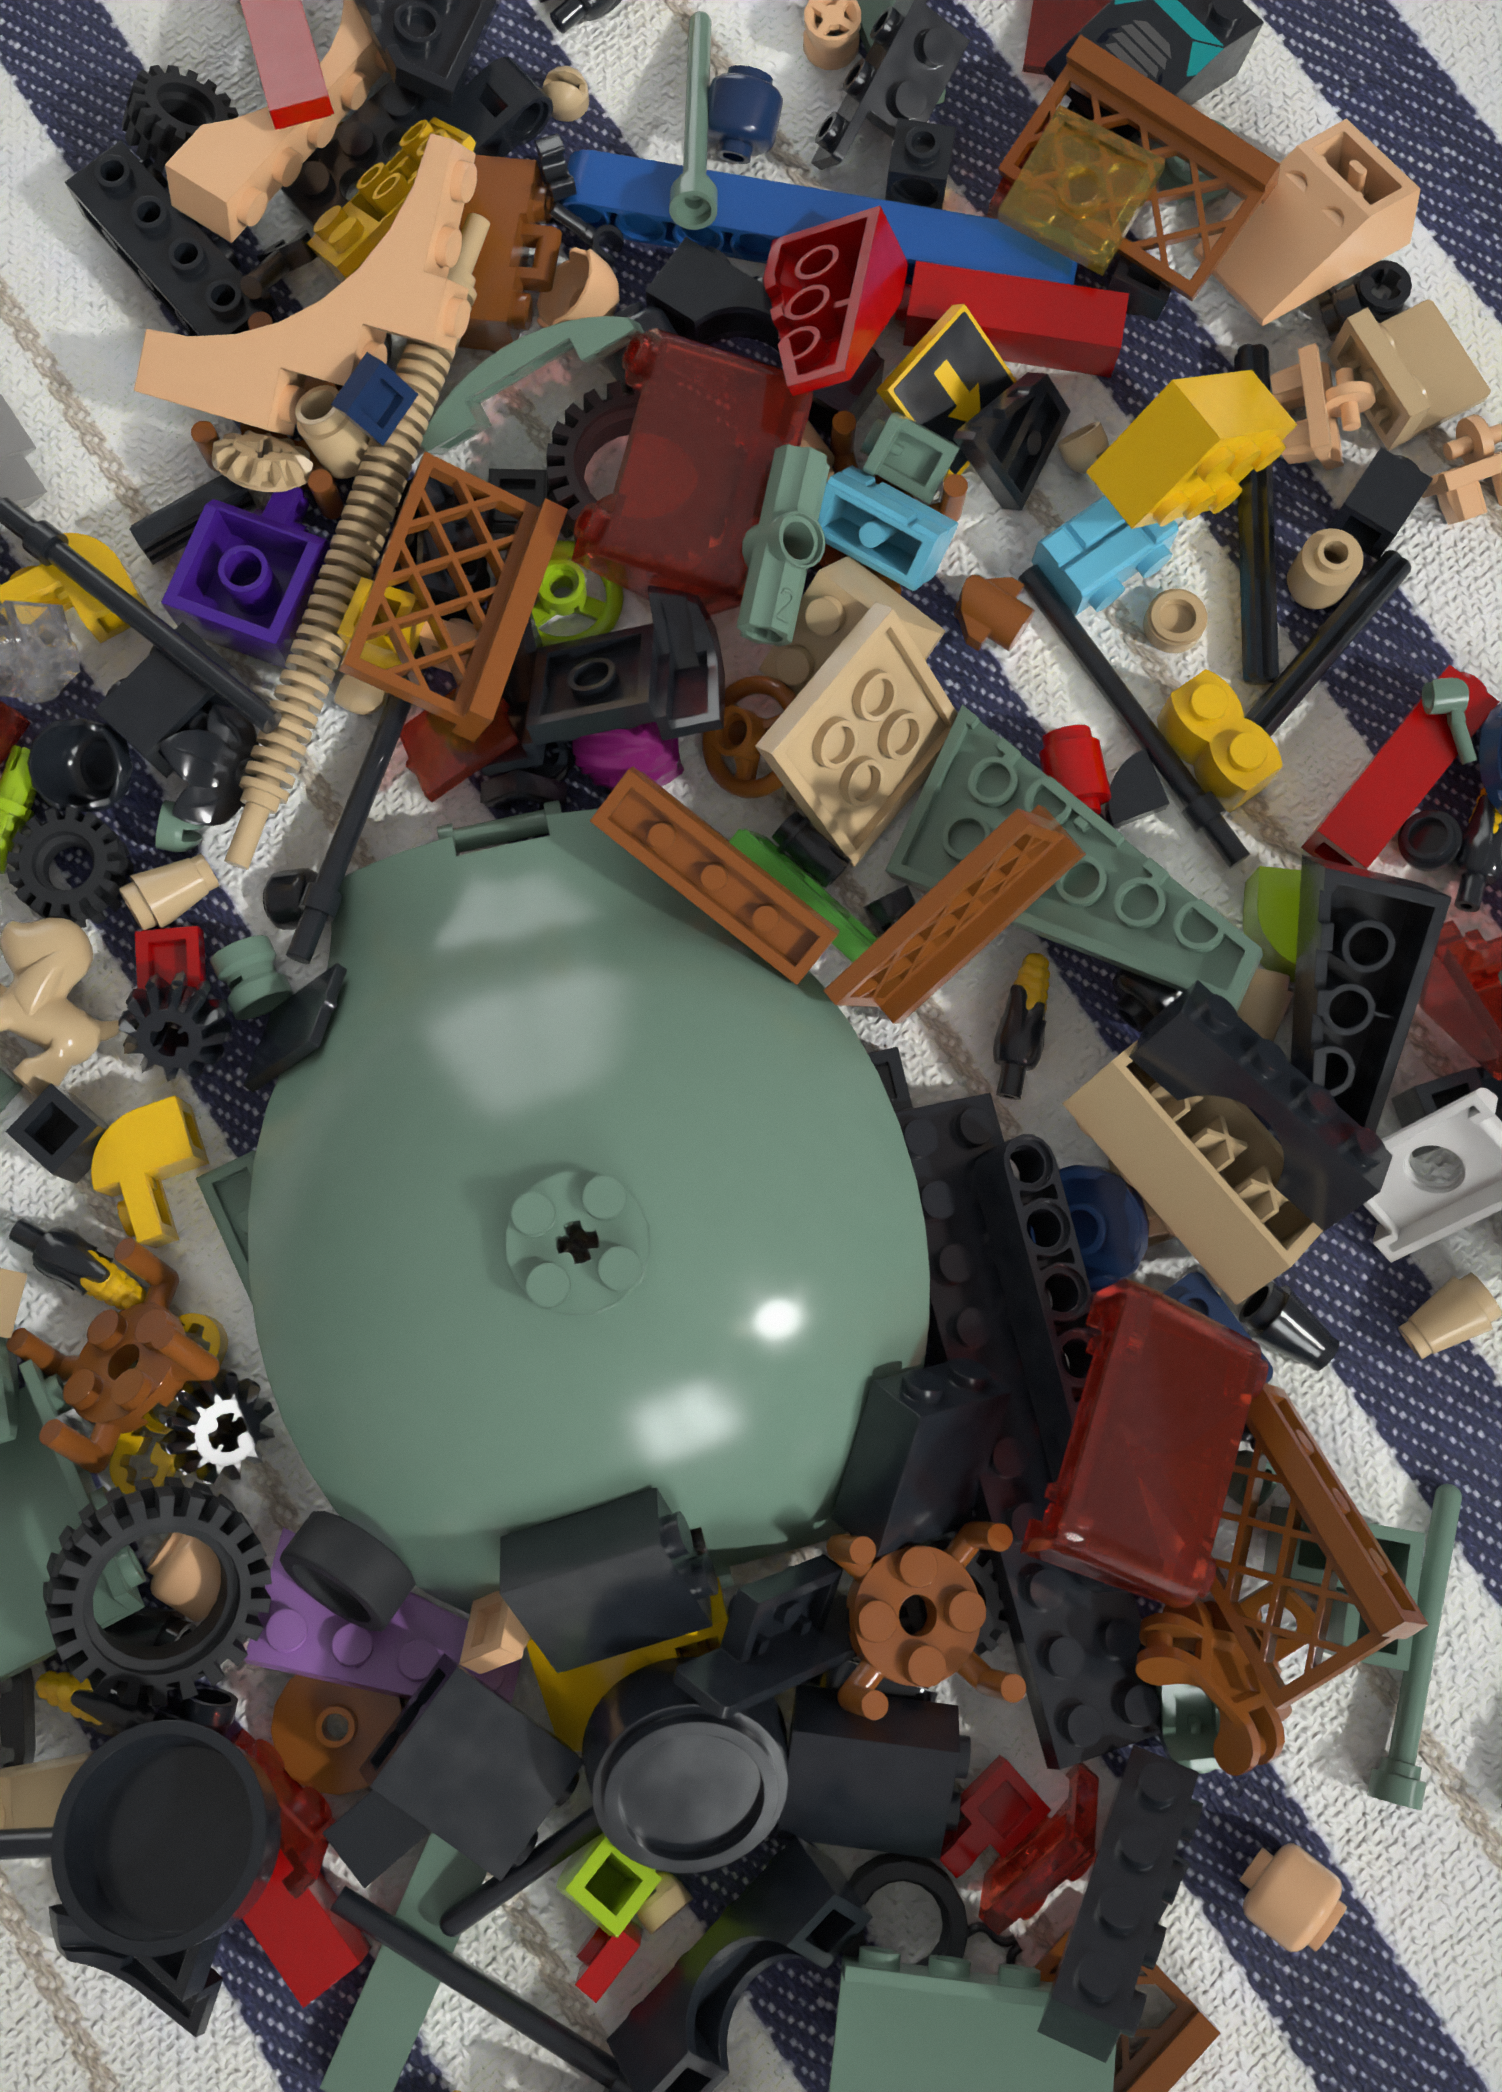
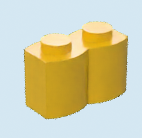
M1203 670L1173 691L1157 716L1159 731L1179 758L1193 765L1198 784L1205 793L1212 791L1229 813L1264 790L1283 767L1280 753L1274 741L1259 725L1244 718L1241 703L1234 690L1224 679L1212 671Z

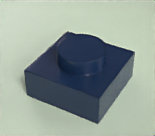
M366 352L331 405L369 438L384 446L419 394L382 360Z

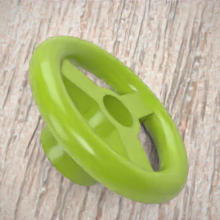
M557 540L538 592L540 601L533 606L532 614L537 629L556 615L567 616L577 613L596 621L585 631L570 636H555L538 629L543 646L611 632L616 626L623 608L624 592L622 581L612 562L609 568L597 563V549L592 548L584 556L575 549V541ZM569 559L581 561L598 573L605 587V602L587 595L584 573L575 562ZM560 588L572 590L570 595L563 598L553 595Z

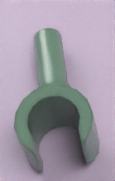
M1458 678L1433 679L1432 682L1424 684L1422 688L1424 711L1426 714H1446L1447 724L1450 727L1462 765L1477 760L1465 722L1464 711L1469 701L1467 684Z

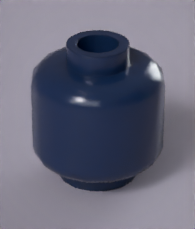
M733 65L729 67L727 73L721 74L712 80L708 95V141L717 147L716 154L721 159L736 164L750 163L751 156L762 155L772 149L778 130L783 98L779 90L772 85L773 78L768 73L750 66Z

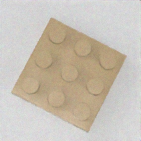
M875 602L755 747L816 830L844 856H848L852 860L850 865L855 867L930 775L958 713L895 610Z

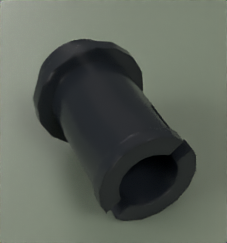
M797 810L780 825L771 837L779 844L777 852L780 854L789 853L824 889L830 886L852 862L848 856H844L816 830L807 816L803 817Z

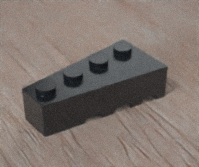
M1302 854L1290 1063L1312 1083H1317L1326 1088L1335 1099L1336 1104L1361 1127L1368 1128L1376 1133L1452 897L1424 883Z

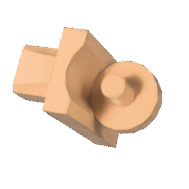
M1314 343L1298 348L1299 364L1292 365L1270 375L1272 395L1286 411L1306 406L1307 419L1297 421V426L1282 440L1286 448L1281 455L1288 464L1319 459L1326 471L1344 466L1337 417H1341L1344 431H1354L1360 428L1359 413L1371 408L1376 402L1374 386L1369 382L1355 381L1352 368H1342L1336 371L1337 385L1333 386L1331 367L1328 363L1320 361L1317 344Z
M1473 414L1464 417L1458 421L1456 439L1443 445V452L1447 460L1450 461L1461 457L1465 464L1430 476L1433 480L1422 495V498L1437 495L1440 508L1448 525L1462 522L1487 512L1479 480L1491 476L1499 506H1502V451L1494 453V445L1502 442V424L1499 423L1489 427L1486 421L1479 415Z

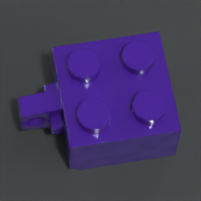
M295 487L284 492H273L265 509L256 508L253 513L215 499L205 504L161 601V604L177 626L184 622L201 639L288 669L285 666L288 655L293 654L290 650L292 643L295 639H299L296 636L297 630L303 622L302 617L305 610L309 608L307 606L309 598L315 594L313 588L316 580L321 579L318 575L322 565L326 564L324 559L327 551L331 550L327 539L308 533L309 529L302 524L309 507L308 498L304 496L305 492L302 488Z

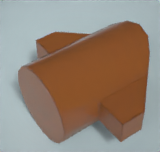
M971 575L965 580L959 595V601L956 603L953 613L959 620L967 645L979 651L985 641L990 639L1007 651H1010L1015 646L1035 613L1034 609L1017 599L1024 588L1023 583L1013 577L985 579L980 575Z

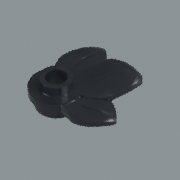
M212 704L207 716L206 731L200 729L185 730L161 741L159 745L160 751L170 767L183 781L189 784L177 798L172 810V815L183 822L200 826L221 825L228 822L241 807H245V804L240 801L244 789L239 784L247 762L250 760L257 761L251 756L254 745H259V742L256 741L257 733L255 726L232 707Z

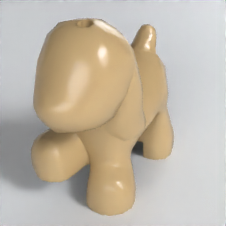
M46 918L27 923L11 921L6 924L0 936V949L14 975L8 988L0 984V1032L5 1030L11 1031L45 1050V1052L35 1057L24 1059L12 1072L15 1080L35 1099L51 1083L59 1087L72 1066L87 1061L96 1052L101 1041H107L121 1032L118 1030V1020H97L67 1000L70 990L87 974L93 961V948L84 930L73 921L64 918Z

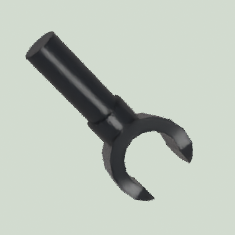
M555 201L550 207L548 214L577 234L579 239L587 244L586 251L592 249L613 268L616 262L614 257L602 250L599 244L607 245L611 250L620 252L624 245L622 232L613 225H603L596 229L558 201Z

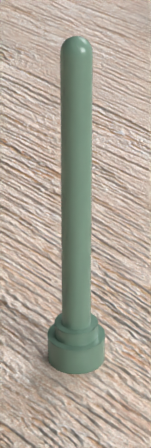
M703 11L693 13L689 19L683 173L673 182L670 188L669 213L673 221L679 226L691 230L702 229L712 224L717 216L718 207L717 187L707 175L708 95L712 23L709 15Z
M1443 1484L1435 1492L1417 1599V1606L1429 1625L1413 1635L1409 1671H1403L1389 1754L1388 1757L1381 1756L1379 1769L1371 1768L1367 1795L1373 1798L1417 1810H1422L1427 1783L1420 1781L1422 1767L1415 1764L1462 1502V1494L1453 1484Z

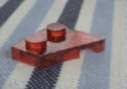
M242 1727L230 1741L250 1754L271 1781L278 1804L282 1808L280 1812V1849L294 1868L282 1880V1883L287 1891L297 1899L317 1881L329 1844L322 1833L336 1820L332 1817V1811L328 1802L316 1789L310 1786L303 1788L290 1777L285 1770V1764L281 1755L269 1742L263 1739L255 1740Z
M1083 1762L1073 1765L1065 1776L1069 1779L1068 1798L1052 1818L1047 1815L1004 1859L999 1855L984 1873L978 1918L997 1935H1000L1019 1918L1028 1920L1033 1917L1043 1906L1048 1894L1067 1879L1071 1882L1078 1880L1087 1872L1095 1859L1099 1777Z

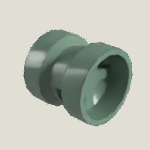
M257 935L238 940L217 951L211 957L210 963L217 978L227 983L231 990L227 1001L237 1020L252 1019L272 1012L274 1008L294 994L287 977L276 971L274 961L277 954L268 936Z

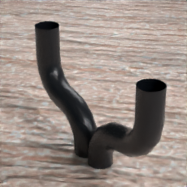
M977 1921L968 1925V1938L978 1932H983L993 1943L1001 1947H1010L1006 1955V1964L1016 1965V1957L1022 1952V1949L1013 1933L1008 1936H1002L992 1925L986 1922Z

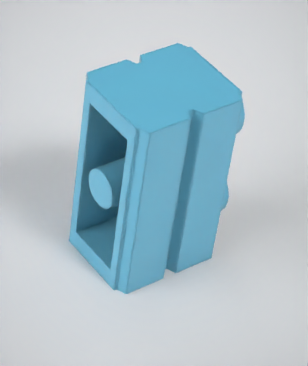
M853 465L844 469L842 473L838 472L830 476L826 483L818 519L823 529L826 544L912 591H915L923 583L928 582L934 577L958 526V522L884 482L876 484L875 477Z
M1104 495L1038 541L1031 562L1033 565H1038L1075 616L1090 606L1096 612H1099L1112 604L1124 592L1125 587L1122 583L1138 572L1143 578H1148L1171 559L1173 554L1170 548L1179 532L1178 524L1173 520L1163 527L1155 523L1131 529Z

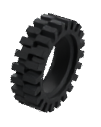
M633 379L631 395H623L620 381L607 383V397L603 401L595 388L583 394V410L574 402L565 410V424L559 421L556 422L552 430V444L548 443L546 470L549 500L568 509L560 532L566 539L575 535V549L584 556L592 548L597 549V563L607 568L610 567L614 556L622 558V572L635 573L636 560H647L648 573L661 572L662 558L665 557L670 558L674 568L686 564L688 549L698 557L707 550L708 536L714 540L719 536L722 531L723 519L727 520L731 508L735 455L733 445L727 446L728 432L724 424L720 423L714 426L715 412L707 404L695 412L696 396L685 389L677 402L671 400L672 384L659 381L656 396L645 395L646 379ZM633 434L652 435L667 440L682 451L690 461L695 472L696 485L689 498L678 509L662 517L646 520L627 518L615 514L602 506L590 493L584 475L586 466L594 453L604 444L618 437Z
M165 1477L164 1486L154 1487L150 1478L134 1481L136 1491L126 1495L122 1494L118 1486L104 1493L108 1503L98 1510L90 1502L78 1512L82 1521L81 1525L76 1530L68 1525L65 1527L58 1538L62 1549L59 1554L51 1552L46 1566L50 1579L49 1582H43V1598L47 1608L45 1614L56 1649L62 1661L67 1660L71 1674L80 1683L88 1678L94 1693L107 1698L111 1690H116L120 1702L123 1704L136 1705L139 1693L147 1694L151 1706L167 1704V1691L178 1688L183 1700L198 1695L194 1681L204 1676L208 1678L213 1687L226 1678L220 1667L223 1662L230 1659L238 1667L246 1658L248 1653L242 1642L246 1637L255 1641L258 1640L264 1628L257 1617L258 1613H269L271 1597L265 1589V1585L272 1584L271 1570L264 1560V1557L267 1555L242 1512L239 1513L232 1501L220 1493L218 1497L214 1496L209 1486L194 1481L192 1488L185 1487L181 1478ZM156 1533H181L196 1537L211 1547L217 1555L221 1567L220 1589L217 1600L208 1616L192 1632L177 1641L161 1646L138 1647L122 1643L107 1634L95 1620L93 1611V1596L97 1580L107 1563L123 1547L145 1536Z

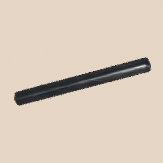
M1244 344L1240 346L1234 357V372L1252 370L1270 391L1268 348L1263 344ZM1273 462L1261 471L1256 472L1253 469L1238 483L1242 488V492L1238 496L1243 680L1249 685H1269L1279 675Z

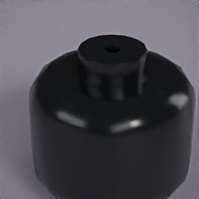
M298 868L279 871L271 875L263 891V906L267 917L275 927L282 930H296L302 915L298 905L307 883L315 882L318 875L317 872L309 868Z

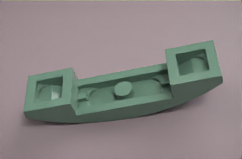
M587 317L542 328L506 345L473 369L442 402L429 422L425 435H423L421 445L424 451L443 455L492 426L481 403L575 348L581 361L592 365L597 364L644 336L645 332L640 323L628 317Z

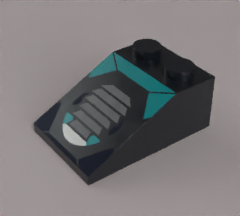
M1111 0L1046 62L1043 72L1055 82L1067 64V53L1081 34L1191 106L1238 74L1264 21L1243 0ZM1070 87L1066 95L1091 120H1094L1091 100ZM1099 106L1101 118L1113 115ZM1128 124L1103 130V133L1121 151L1141 138L1140 132Z

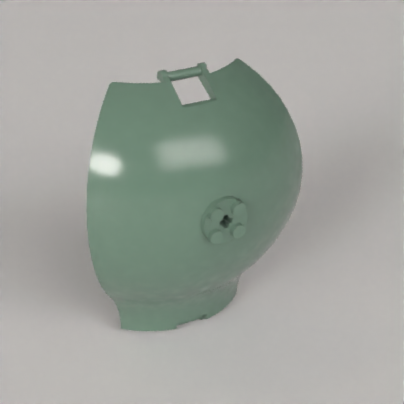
M559 800L545 802V809L455 829L452 823L438 826L439 840L389 856L344 876L338 891L343 898L335 919L331 922L330 952L326 969L328 970L336 963L347 969L336 1000L338 1005L330 1016L320 1047L279 1075L266 1108L253 1164L248 1210L249 1281L257 1338L267 1378L283 1422L306 1468L336 1512L341 1517L366 1530L392 1550L409 1568L417 1587L468 1614L471 1612L474 1600L500 1590V1537L656 1487L672 1513L682 1512L690 1530L701 1527L708 1556L713 1563L722 1588L734 1586L730 1566L827 1541L835 1534H845L846 1531L831 1518L873 1380L901 1374L911 1369L924 1368L929 1329L930 1270L926 1226L916 1176L900 1123L879 1073L848 1019L840 1008L823 991L825 989L824 986L810 971H808L798 985L793 983L591 823L590 819L598 809L562 813ZM548 833L550 834V836H545V837L534 838V839H530V840H525V841H520V842L505 844V845H501V846H497V847H492V848H488V849L479 850V851H475V852H471V853H467V854L460 855V853H462V852H467V851L476 850V849H480V848H485V847H489V846H494V845H498V844H503V843H507V842L517 841V840L526 839V838H530V837H535V836H539V835H544V834H548ZM578 1229H583L588 1237H599L598 1248L588 1249L591 1259L584 1263H578L571 1253H563L564 1242L571 1241L569 1234Z

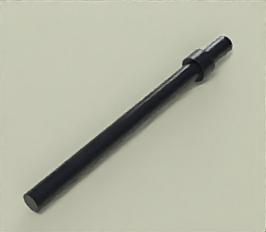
M7 497L0 499V523L22 540V547L41 564L45 566L54 565L262 732L269 734L276 729L282 718L281 713L68 545V537L46 520L37 521Z
M1033 565L1019 576L1018 581L1024 584V589L1142 750L1146 748L1151 762L1185 807L1181 814L1195 833L1202 831L1230 869L1241 863L1250 853L1224 819L1223 815L1226 813V809L1212 791L1204 792L1038 565Z
M420 642L414 654L415 659L425 656ZM427 668L420 670L423 676ZM407 675L402 676V678L409 680ZM390 694L316 880L314 883H307L298 905L302 915L286 956L299 963L310 964L326 922H332L335 919L343 898L338 891L412 707L411 703Z
M344 1885L330 1908L331 1912L605 2087L603 2092H632L615 2057Z

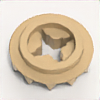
M250 430L246 431L244 435L231 432L225 434L223 439L213 443L212 464L214 468L233 483L248 489L262 492H284L306 484L309 475L312 473L313 463L310 461V452L303 447L295 446L291 439H279L273 437L270 432L265 435L256 434Z

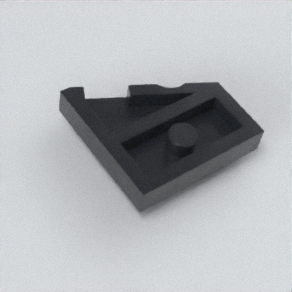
M1027 372L960 427L953 439L1002 509L1022 511L1071 411L1047 373Z

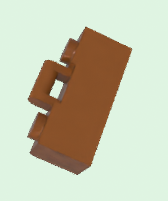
M476 155L474 161L477 169L476 188L471 200L464 204L459 230L462 232L469 213H476L485 217L490 222V227L472 272L476 279L473 288L477 296L473 306H471L472 310L467 329L461 337L458 347L499 351L506 345L518 340L520 330L528 331L531 327L533 300L531 294L525 293V291L550 292L552 290L562 232L553 226L540 225V223L549 224L551 215L548 212L553 201L548 186L543 184L537 160ZM530 248H535L532 268L526 267Z

